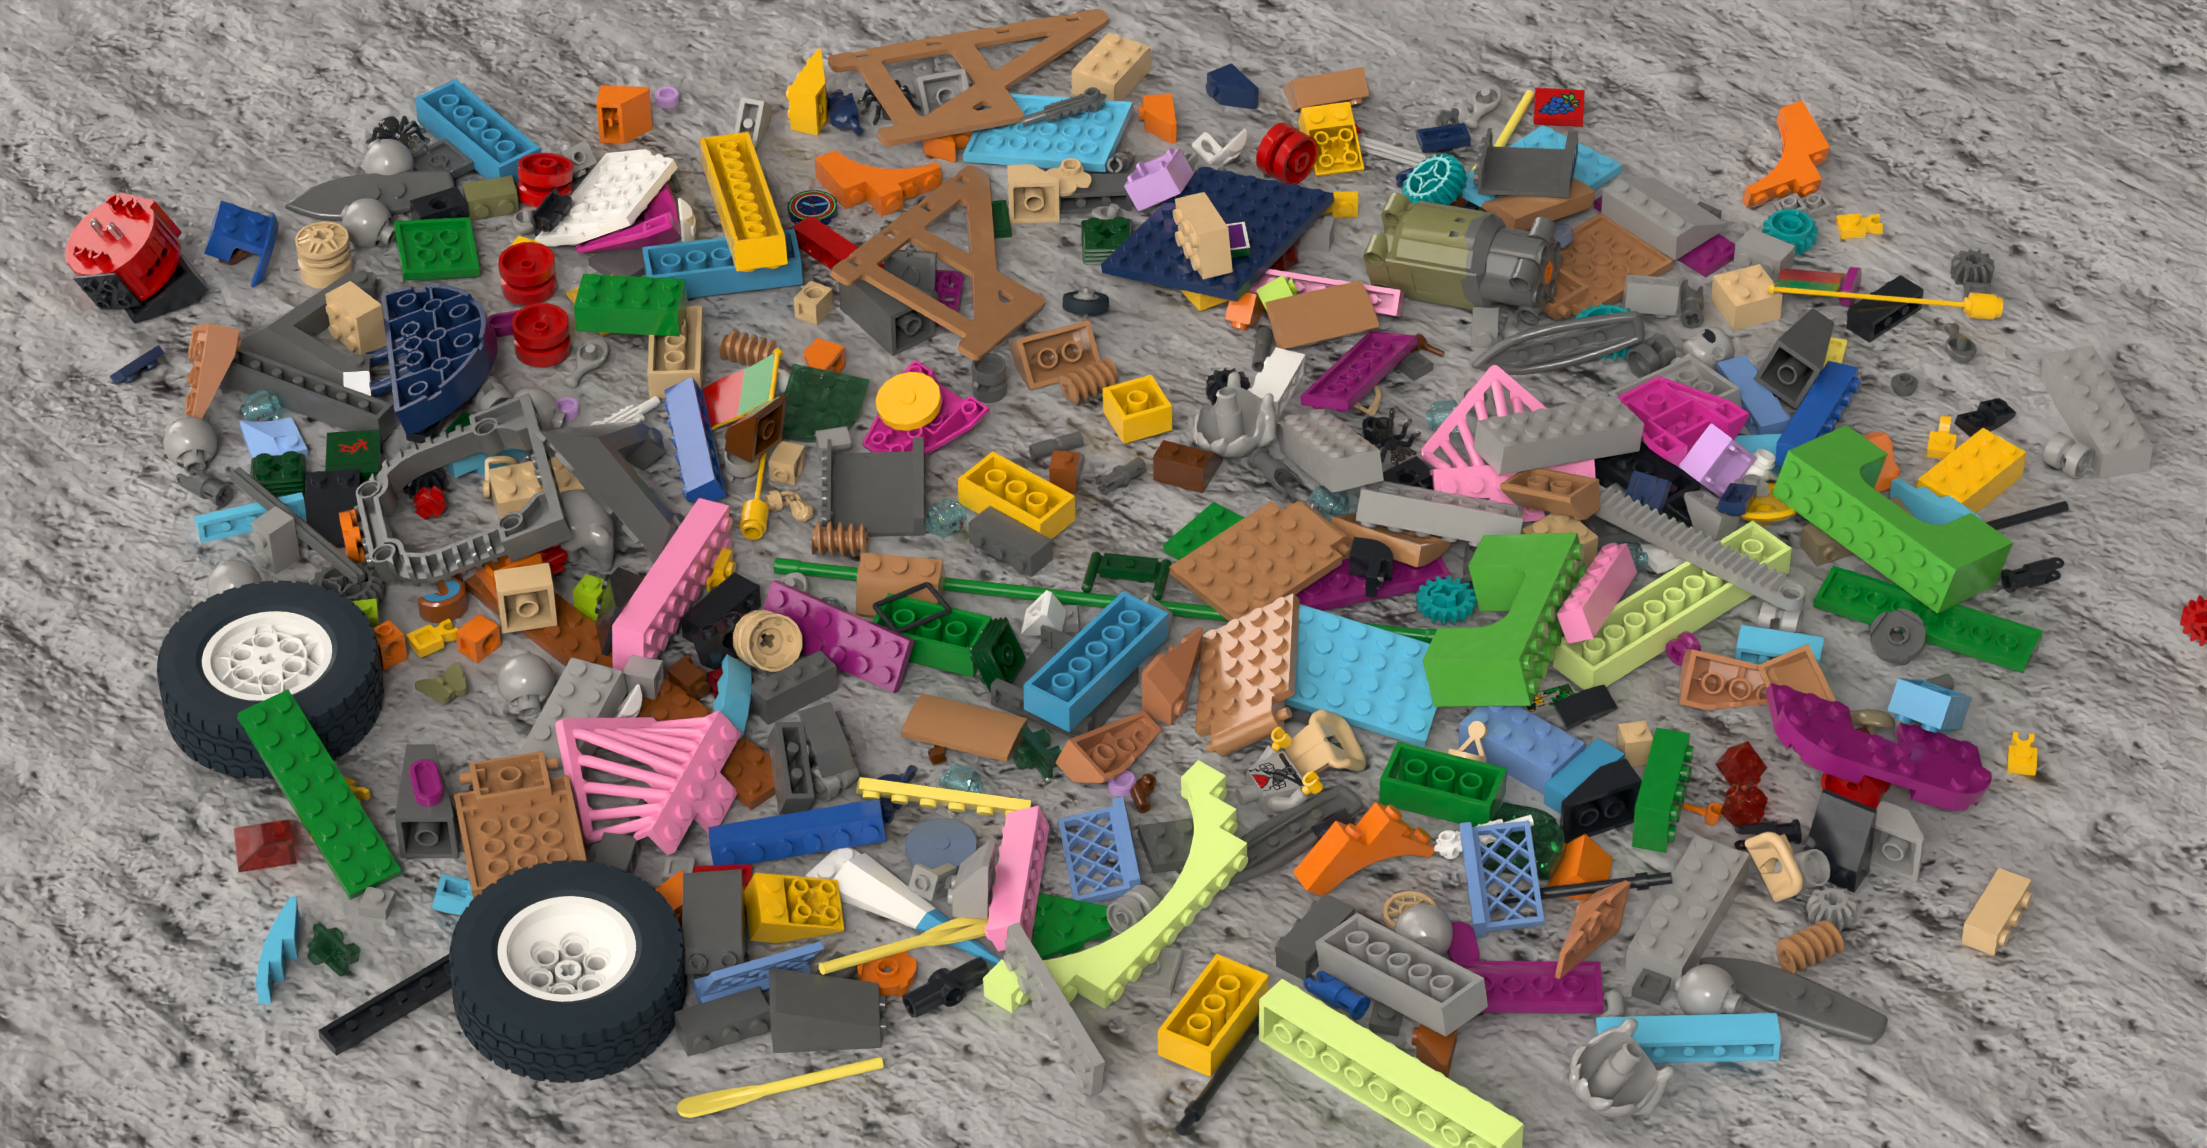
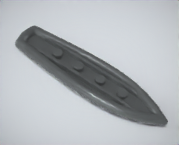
M403 171L393 175L361 174L330 180L314 186L289 201L285 208L314 219L342 221L340 216L346 205L350 206L351 203L358 199L372 198L382 202L390 211L391 216L411 212L410 200L453 188L455 185L449 171Z
M1637 311L1550 323L1516 333L1496 343L1475 359L1471 366L1475 369L1487 371L1490 366L1497 365L1508 375H1528L1558 370L1643 343L1645 336L1644 324Z
M1337 785L1306 800L1303 804L1290 808L1262 823L1240 838L1247 843L1248 863L1241 872L1238 871L1231 878L1228 885L1260 877L1295 859L1317 844L1318 839L1311 829L1313 825L1331 813L1346 809L1350 817H1352L1363 808V802L1352 790L1343 785Z
M1713 957L1701 958L1699 960L1700 965H1716L1727 971L1735 982L1736 993L1743 995L1744 1001L1770 1013H1777V1016L1869 1045L1876 1043L1886 1030L1888 1018L1885 1015L1792 972L1760 962L1737 958Z

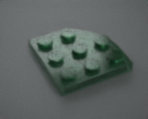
M793 363L784 393L787 401L782 438L798 442L816 443L815 431L846 426L849 430L862 413L870 387V379Z
M1503 802L1492 821L1502 819L1504 823L1527 815L1532 816L1534 826L1530 828L1538 879L1551 881L1566 852L1563 829L1560 828L1552 815L1543 810ZM1525 831L1512 832L1508 839L1519 845L1525 838ZM1495 842L1488 843L1486 847L1490 848ZM1502 843L1495 853L1506 859L1513 852V849ZM1518 854L1511 863L1523 870L1529 863V860ZM1489 857L1483 864V867L1487 870L1495 871L1501 864ZM1505 868L1503 873L1517 875L1508 868Z

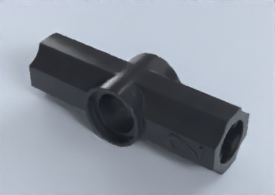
M976 957L951 971L947 968L936 970L928 979V983L902 995V1001L907 1013L912 1018H917L942 1004L947 1007L957 1005L962 1001L966 992L983 984V978L990 972L987 963L983 958Z

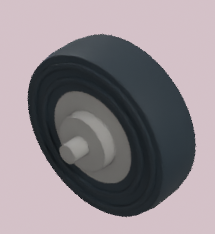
M1084 287V291L1065 293L1062 306L1067 312L1081 314L1083 318H1088V315L1107 312L1109 297L1103 293L1089 291V287Z

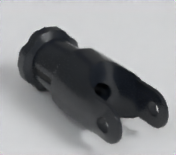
M2059 557L2024 564L2019 569L2002 570V585L2007 593H2012L2017 588L2025 586L2032 588L2059 580L2061 574L2055 569L2062 568L2064 561Z
M1793 819L1792 822L1775 824L1774 821L1743 824L1735 827V832L1741 835L1755 834L1756 836L1764 832H1773L1779 836L1785 834L1789 843L1794 842L1795 845L1800 844L1802 841L1801 826L1798 819ZM1739 840L1734 843L1736 849L1748 850L1745 846V840Z

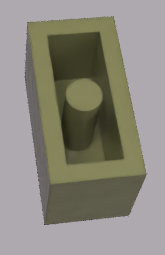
M512 175L462 183L464 198L468 203L470 221L519 212L517 191Z

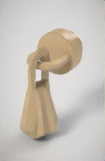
M773 490L764 496V502L769 506V511L778 512L783 507L790 505L792 515L797 521L806 523L807 520L814 517L815 509L795 492ZM783 496H785L786 501L782 502L781 498Z

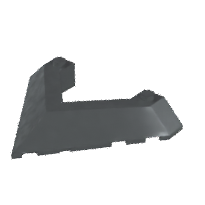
M373 272L345 274L305 302L241 337L240 348L373 397L369 387V382L373 381L370 354L343 356L311 337V335L317 336L330 326L329 317L326 312L325 294L351 281L376 300V275Z
M619 422L539 431L536 434L542 442L549 444L553 451H555V456L579 480L580 484L609 515L612 513L616 514L624 523L621 527L622 530L635 544L638 541L642 543L644 548L650 552L647 557L654 564L685 517L668 510L629 463L645 471L665 452L662 441L663 436L660 431L654 427L650 428L642 422Z

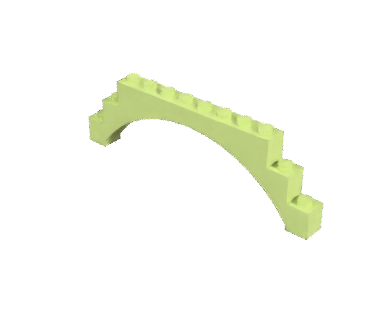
M1198 760L1181 777V796L1187 799L1193 817L1194 836L1183 871L1172 889L1158 906L1141 921L1100 945L1079 953L1042 960L1068 1003L1074 1000L1077 993L1104 1009L1113 1001H1117L1122 996L1127 982H1136L1142 970L1149 963L1152 964L1157 960L1161 949L1171 945L1178 933L1185 926L1188 927L1193 922L1195 915L1202 908H1207L1210 905L1213 897L1219 890H1224L1231 878L1238 871L1241 872L1248 863L1247 843L1234 836L1238 827L1236 809L1223 802L1227 795L1226 775ZM1002 959L983 978L984 997L1010 1013H1013L1020 1005L1026 1004L1030 998L1028 994L1024 995L1021 992L1014 971L1010 972Z

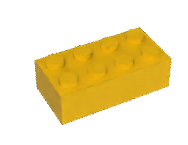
M1982 428L1917 480V488L1925 486L1939 497L1950 495L1968 509L1977 513L2023 476L2026 451Z
M993 451L958 478V499L961 505L978 514L991 506L1051 540L1076 520L1074 495Z
M1216 954L1159 1028L1158 1055L1211 1077L1259 1013V999L1269 991V975Z

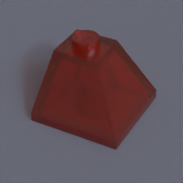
M291 819L234 828L239 872L297 864Z

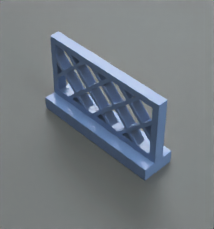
M1123 797L1112 799L1113 806L1058 819L1074 900L1094 903L1123 896L1134 886L1142 885L1129 817ZM1108 817L1111 819L1104 828L1095 824L1100 819ZM1082 826L1076 834L1066 831V827ZM1089 830L1098 833L1092 841L1083 838ZM1105 837L1114 840L1108 848L1099 845ZM1077 843L1086 847L1080 855L1071 851ZM1093 850L1102 854L1096 862L1087 858ZM1110 857L1118 860L1112 869L1103 865ZM1081 864L1090 867L1084 875L1075 872ZM1097 871L1106 874L1101 882L1091 879ZM1113 878L1124 883L1122 886L1113 888L1107 886ZM1085 885L1094 888L1091 893L1079 895V891Z
M1530 821L1472 827L1471 822L1460 823V838L1475 938L1486 937V932L1543 926L1544 915ZM1525 831V838L1519 845L1507 838L1512 832ZM1491 834L1497 840L1488 848L1479 842V836ZM1502 843L1513 849V852L1506 859L1495 853ZM1518 854L1529 860V863L1523 870L1511 863ZM1489 857L1501 864L1494 873L1483 867V864ZM1505 868L1517 874L1510 884L1498 877ZM1522 879L1533 885V888L1526 895L1515 889V886ZM1493 882L1505 889L1497 899L1486 892ZM1509 893L1521 900L1514 909L1502 903ZM1528 904L1536 910L1537 917L1525 918L1518 912ZM1497 907L1509 914L1503 921L1491 922L1490 914Z
M822 941L717 970L711 972L708 976L694 979L691 984L698 1004L758 986L762 993L770 991L769 968L811 973L809 966L821 954L824 946Z

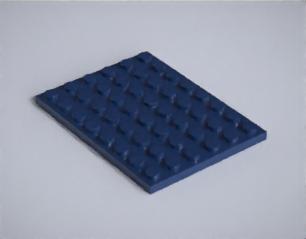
M1200 167L1180 194L1167 199L1101 264L1102 273L1237 302L1333 204L1334 195L1321 189H1310L1297 184L1290 185L1276 180H1265L1251 175L1235 174L1232 171ZM1205 192L1226 224L1245 222L1251 252L1249 256L1231 258L1233 272L1207 279H1202L1199 272L1193 270L1190 258L1186 259L1182 246L1179 247L1177 245L1175 232L1178 231V225H1176L1173 218V210L1176 209L1175 199Z

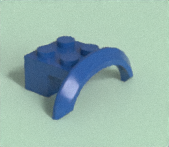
M221 200L212 221L204 254L227 262L230 260L234 247L259 255L260 258L250 287L257 286L264 279L277 238L279 221L275 213L271 212L268 217L259 212H254Z

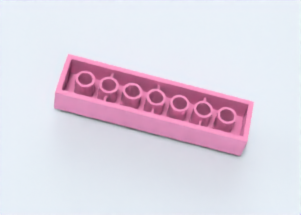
M698 498L612 625L613 669L623 671L631 655L657 659L660 651L666 649L668 639L678 630L681 617L689 611L693 602H697L703 586H706V581L713 573V565L721 549H731L732 540L729 539V531L732 525V518L729 517L728 505Z

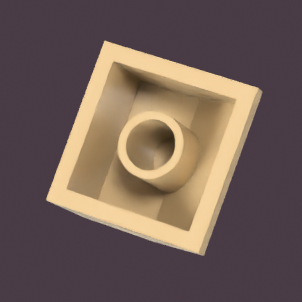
M1033 164L1007 165L1010 224L1060 222L1059 179Z

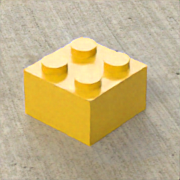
M1152 375L1103 388V413L1123 444L1172 430V405Z

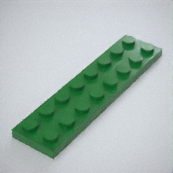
M1837 566L1831 568L1813 602L1814 608L1868 625H1872L1874 620L1883 612L1888 611L1889 613L1897 611V609L1910 610L1917 614L1924 624L1926 643L2024 673L2043 634L2042 630L1959 604L1937 614L1898 585Z
M289 689L237 713V719L349 900L364 894L367 887L376 888L401 875L399 865Z

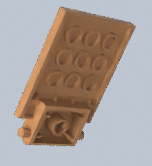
M1600 213L1572 229L1574 233L1573 241L1561 248L1560 254L1564 260L1556 278L1555 295L1552 300L1545 304L1543 313L1554 320H1559L1563 317L1569 318L1571 314L1576 317L1577 314H1581L1582 309L1589 310L1590 305L1598 307L1600 303L1604 306L1610 303L1614 304L1623 298L1625 275L1659 277L1673 269V260Z
M1270 501L1169 566L1170 575L1225 619L1231 621L1232 619H1239L1250 614L1256 608L1265 607L1279 597H1286L1292 593L1296 595L1340 566L1343 556L1349 558L1352 539L1304 501H1297L1294 504L1290 502L1285 506V510Z
M1294 593L1286 597H1279L1273 603L1262 608H1256L1250 614L1239 619H1232L1228 624L1216 630H1209L1203 635L1195 732L1200 737L1211 734V741L1206 744L1209 753L1217 752L1221 757L1229 755L1270 736L1276 727H1281L1284 730V720L1292 717L1290 708L1285 707V699L1295 695L1300 600Z
M539 751L469 763L470 772L459 773L461 785L472 783L473 791L454 794L473 899L478 894L481 895L482 890L490 884H496L498 879L507 874L512 875L516 870L525 867L529 869L535 864L545 862L552 864V861H587L569 776L553 778L548 776L547 770L558 769L556 757L545 759L544 752Z

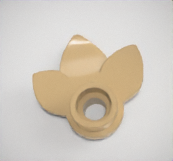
M1075 158L1065 159L1061 162L1059 168H1051L1046 171L1059 179V196L1062 197L1072 195L1077 187L1089 188L1092 182L1091 176L1084 172L1081 162Z

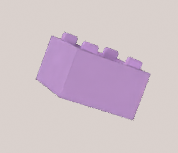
M1170 148L1167 150V154L1144 164L1142 161L1138 162L1135 171L1127 177L1128 181L1124 187L1138 212L1180 194L1194 173L1180 148L1174 151Z
M1711 423L1679 464V467L1721 498L1730 483H1735V479L1743 478L1749 468L1755 463L1757 457Z

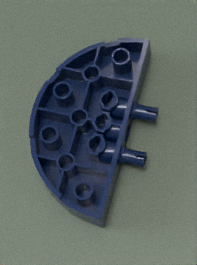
M427 284L425 289L414 290L413 286L381 294L387 345L366 352V354H370L372 368L389 362L390 375L369 382V387L375 398L393 391L395 413L407 436L425 431L429 426L443 419L468 399L472 398L476 390L489 375L496 359L498 349L496 333L481 303L472 298L469 292L453 286Z

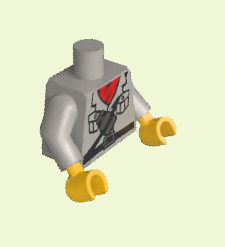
M1276 727L1271 733V738L1274 741L1272 746L1268 745L1256 762L1247 769L1246 786L1236 790V797L1240 805L1255 802L1260 811L1266 815L1284 812L1290 808L1297 807L1308 800L1310 797L1309 793L1318 794L1323 788L1322 783L1319 781V776L1314 771H1310L1302 777L1284 751H1278L1280 748H1288L1292 743L1289 734L1285 733L1281 727Z

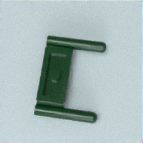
M1093 552L1081 589L1085 593H1090L1097 573L1100 574V577L1112 580L1123 579L1140 583H1154V580H1156L1152 598L1161 600L1170 573L1169 566L1172 563L1168 559L1158 562V558L1104 553V556H1102L1099 552Z

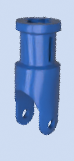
M1324 971L1317 973L1319 983L1310 978L1304 980V987L1308 992L1336 1009L1341 1008L1348 1012L1349 1016L1354 1020L1361 1019L1369 1008L1370 999L1367 996L1356 994L1351 991L1349 985Z

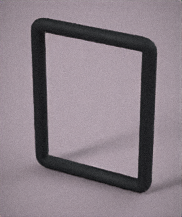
M924 582L873 604V609L891 630L900 634L948 615L952 611L949 604L929 582ZM928 588L945 610L897 629L879 607L921 589Z

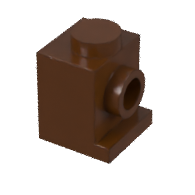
M688 654L667 669L669 681L687 692L689 697H693L698 701L710 692L711 685L707 682L708 676L700 666L695 667L691 656Z

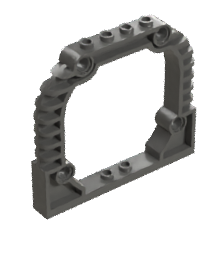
M529 393L470 415L471 425L462 428L461 424L455 426L456 430L447 434L446 430L440 432L441 436L432 439L431 436L425 438V443L417 445L416 442L410 444L411 448L404 452L399 449L395 452L396 457L390 462L387 459L382 462L383 469L376 477L372 473L369 481L362 483L356 489L358 505L354 506V509L359 519L358 526L363 536L361 541L367 553L365 558L369 568L376 569L381 581L393 582L397 580L402 584L403 581L412 582L414 586L419 587L421 586L420 583L429 582L431 586L437 585L438 580L446 579L447 582L452 581V576L459 573L462 576L468 575V570L477 567L478 570L484 568L483 564L492 561L493 564L499 563V558L508 555L510 561L514 562L573 539L547 443L542 442L536 435L539 431H543L538 411ZM505 448L525 451L534 450V454H531L530 457L536 469L534 472L540 486L543 485L544 490L534 494L519 512H511L502 516L496 527L443 548L424 553L406 552L402 542L393 538L388 517L398 507V492L412 480L427 472L479 452H483L486 455H495Z

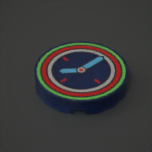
M808 190L800 192L788 202V217L795 224L812 216L824 225H828L831 223V219L836 218L838 215L836 199L824 191Z

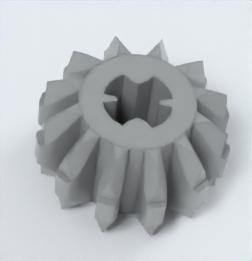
M1836 884L1833 888L1823 885L1820 890L1814 889L1811 897H1809V901H1807L1806 910H1808L1809 922L1816 925L1822 920L1829 921L1838 929L1839 933H1841L1843 928H1850L1857 915L1855 896L1848 894L1847 888L1837 889Z

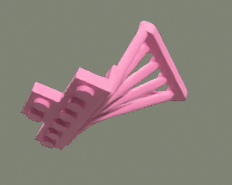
M1492 365L1422 446L1420 454L1422 461L1436 468L1435 470H1430V475L1433 476L1434 490L1475 498H1488V500L1516 505L1500 489V484L1518 472L1499 475L1488 463L1487 465L1484 464L1482 457L1473 449L1474 437L1465 415L1473 406L1478 420L1489 418L1484 403V392L1489 386L1493 391L1498 417L1508 415L1502 386L1509 391L1513 413H1524L1522 403L1530 409V412L1540 408H1547L1500 367ZM1455 426L1459 429L1468 451L1471 467H1468L1450 443L1448 435ZM1440 447L1452 461L1454 468H1451L1448 463L1435 456L1433 452ZM1594 459L1544 467L1545 469L1596 478ZM1523 506V522L1538 521L1545 517L1544 510L1533 511Z
M720 710L705 717L656 721L653 717L564 718L555 724L564 773L569 776L582 841L585 846L601 841L604 832L624 835L636 831L633 837L637 841L648 836L666 855H670L676 851L693 819L709 834L708 827L721 824L737 795V789L720 771L742 733ZM581 739L648 764L657 773L590 755H582L577 749L575 740ZM586 766L647 782L651 788L587 782L582 777L581 767ZM599 794L644 799L648 804L593 810L588 806L586 795ZM637 816L642 817L640 819L610 826L596 831H593L591 822L593 821Z

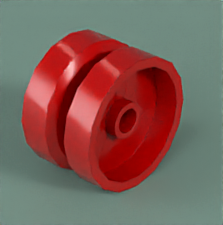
M1285 122L1277 123L1270 128L1259 144L1256 154V165L1260 171L1275 177L1276 180L1282 183L1298 185L1308 176L1316 162L1318 143L1315 138L1302 131L1299 132L1298 129Z
M534 153L524 156L519 160L518 177L520 180L517 184V197L524 204L538 208L554 187H557L558 195H572L573 163L568 158L553 153Z
M522 242L511 245L499 256L498 265L501 276V291L507 300L515 304L532 305L545 302L554 295L557 290V276L555 272V258L550 248L535 242Z
M537 303L520 309L513 316L511 326L514 337V352L517 359L522 363L532 367H549L562 362L568 357L571 352L569 318L562 308L549 303Z
M1823 773L1821 779L1822 790L1827 789L1874 809L1878 807L1884 794L1892 785V783L1866 775L1863 776L1860 783Z

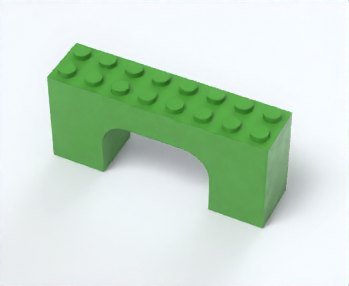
M1848 425L1788 450L1772 495L1937 614L1996 585L2013 542L1972 513L1947 524L1935 525L1920 521L1874 489L1888 454Z
M1578 533L1483 535L1468 565L1479 611H1509V613L1502 620L1484 627L1437 629L1422 660L1434 707L1531 706L1535 695L1539 693L1542 679L1547 675V668L1550 662L1554 660L1556 648L1561 644L1563 630L1557 613L1588 568L1585 567L1584 546L1579 542Z

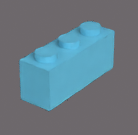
M1741 625L1735 659L1759 665L1809 644L1820 667L1824 637Z

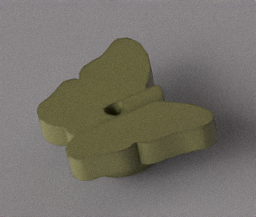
M453 663L446 669L443 676L438 675L436 679L416 681V690L441 704L453 701L457 696L465 695L467 693V685L461 669V663Z

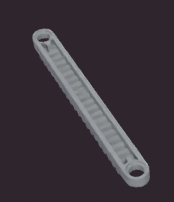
M1599 485L1600 510L1595 512L1594 515L1781 609L1796 611L1804 606L1805 589L1800 584L1786 578L1784 572L1778 574L1776 568L1768 569L1766 563L1760 565L1756 558L1750 560L1748 554L1745 553L1742 556L1738 549L1732 551L1728 544L1723 547L1720 540L1713 542L1710 535L1705 538L1702 531L1695 533L1692 526L1687 529L1684 522L1677 524L1674 517L1669 520L1666 513L1659 515L1656 508L1651 511L1648 504L1641 506L1639 500L1633 502L1631 496L1628 495L1625 498L1621 491L1615 493L1613 487L1610 486L1607 489ZM1789 594L1795 595L1797 598L1789 599L1784 596Z

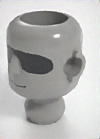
M1712 326L1703 331L1697 330L1695 336L1683 343L1684 356L1672 359L1670 365L1692 355L1716 371L1717 362L1734 358V346L1728 335L1721 328Z

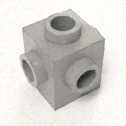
M586 140L576 145H573L572 142L567 143L559 148L560 153L557 154L568 158L573 163L574 180L587 174L586 169L597 163Z

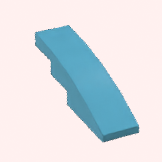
M1901 478L1891 480L1890 499L1898 496L1914 517L1920 521L1943 525L1969 513L1982 520L1980 516L1950 495L1939 497L1925 486L1914 488Z
M727 654L721 662L723 675L717 682L719 695L713 702L714 712L720 710L742 733L739 737L741 739L744 734L751 699V667Z
M297 896L289 898L276 917L266 938L259 959L256 977L259 1004H271L272 982L284 981L286 959H298L300 913Z

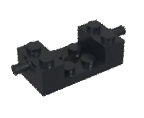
M1641 441L1638 452L1594 459L1595 477L1599 479V485L1605 488L1617 482L1627 490L1634 470L1672 482L1661 515L1666 513L1669 520L1674 517L1676 521L1684 522L1688 528L1693 527L1684 500V494L1700 490L1701 483L1649 449L1644 442Z

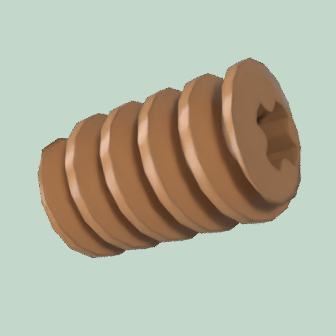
M734 329L730 335L727 334L722 339L719 354L723 360L729 359L730 362H738L741 365H748L750 367L772 355L773 350L777 348V342L771 340L768 344L765 337H762L758 342L757 335L753 334L749 339L747 332H743L740 336L739 330Z
M1106 358L1103 362L1098 361L1094 365L1085 366L1084 369L1079 368L1075 372L1071 371L1066 376L1061 375L1059 377V385L1067 399H1070L1072 404L1077 405L1079 404V397L1083 402L1088 400V393L1092 398L1097 397V390L1103 395V388L1116 385L1115 382L1117 381L1118 374L1112 360Z
M817 521L812 535V555L815 554L817 548L820 555H825L828 549L831 556H836L838 550L843 557L847 556L849 550L852 557H857L860 550L862 553H868L869 532L865 531L864 524H860L858 531H855L853 523H850L848 529L844 530L842 522H839L837 529L833 530L831 522H828L826 528L823 529L821 521Z
M1822 920L1816 925L1814 924L1807 929L1798 931L1797 934L1794 933L1789 935L1788 938L1779 940L1776 947L1777 958L1783 970L1796 974V970H1805L1806 965L1812 967L1816 961L1819 963L1823 962L1825 956L1831 958L1835 952L1838 954L1842 953L1844 941L1838 929L1832 923Z

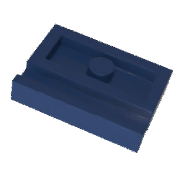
M1634 470L1624 497L1631 496L1633 502L1639 500L1641 506L1648 504L1651 511L1656 508L1659 515H1661L1672 482Z

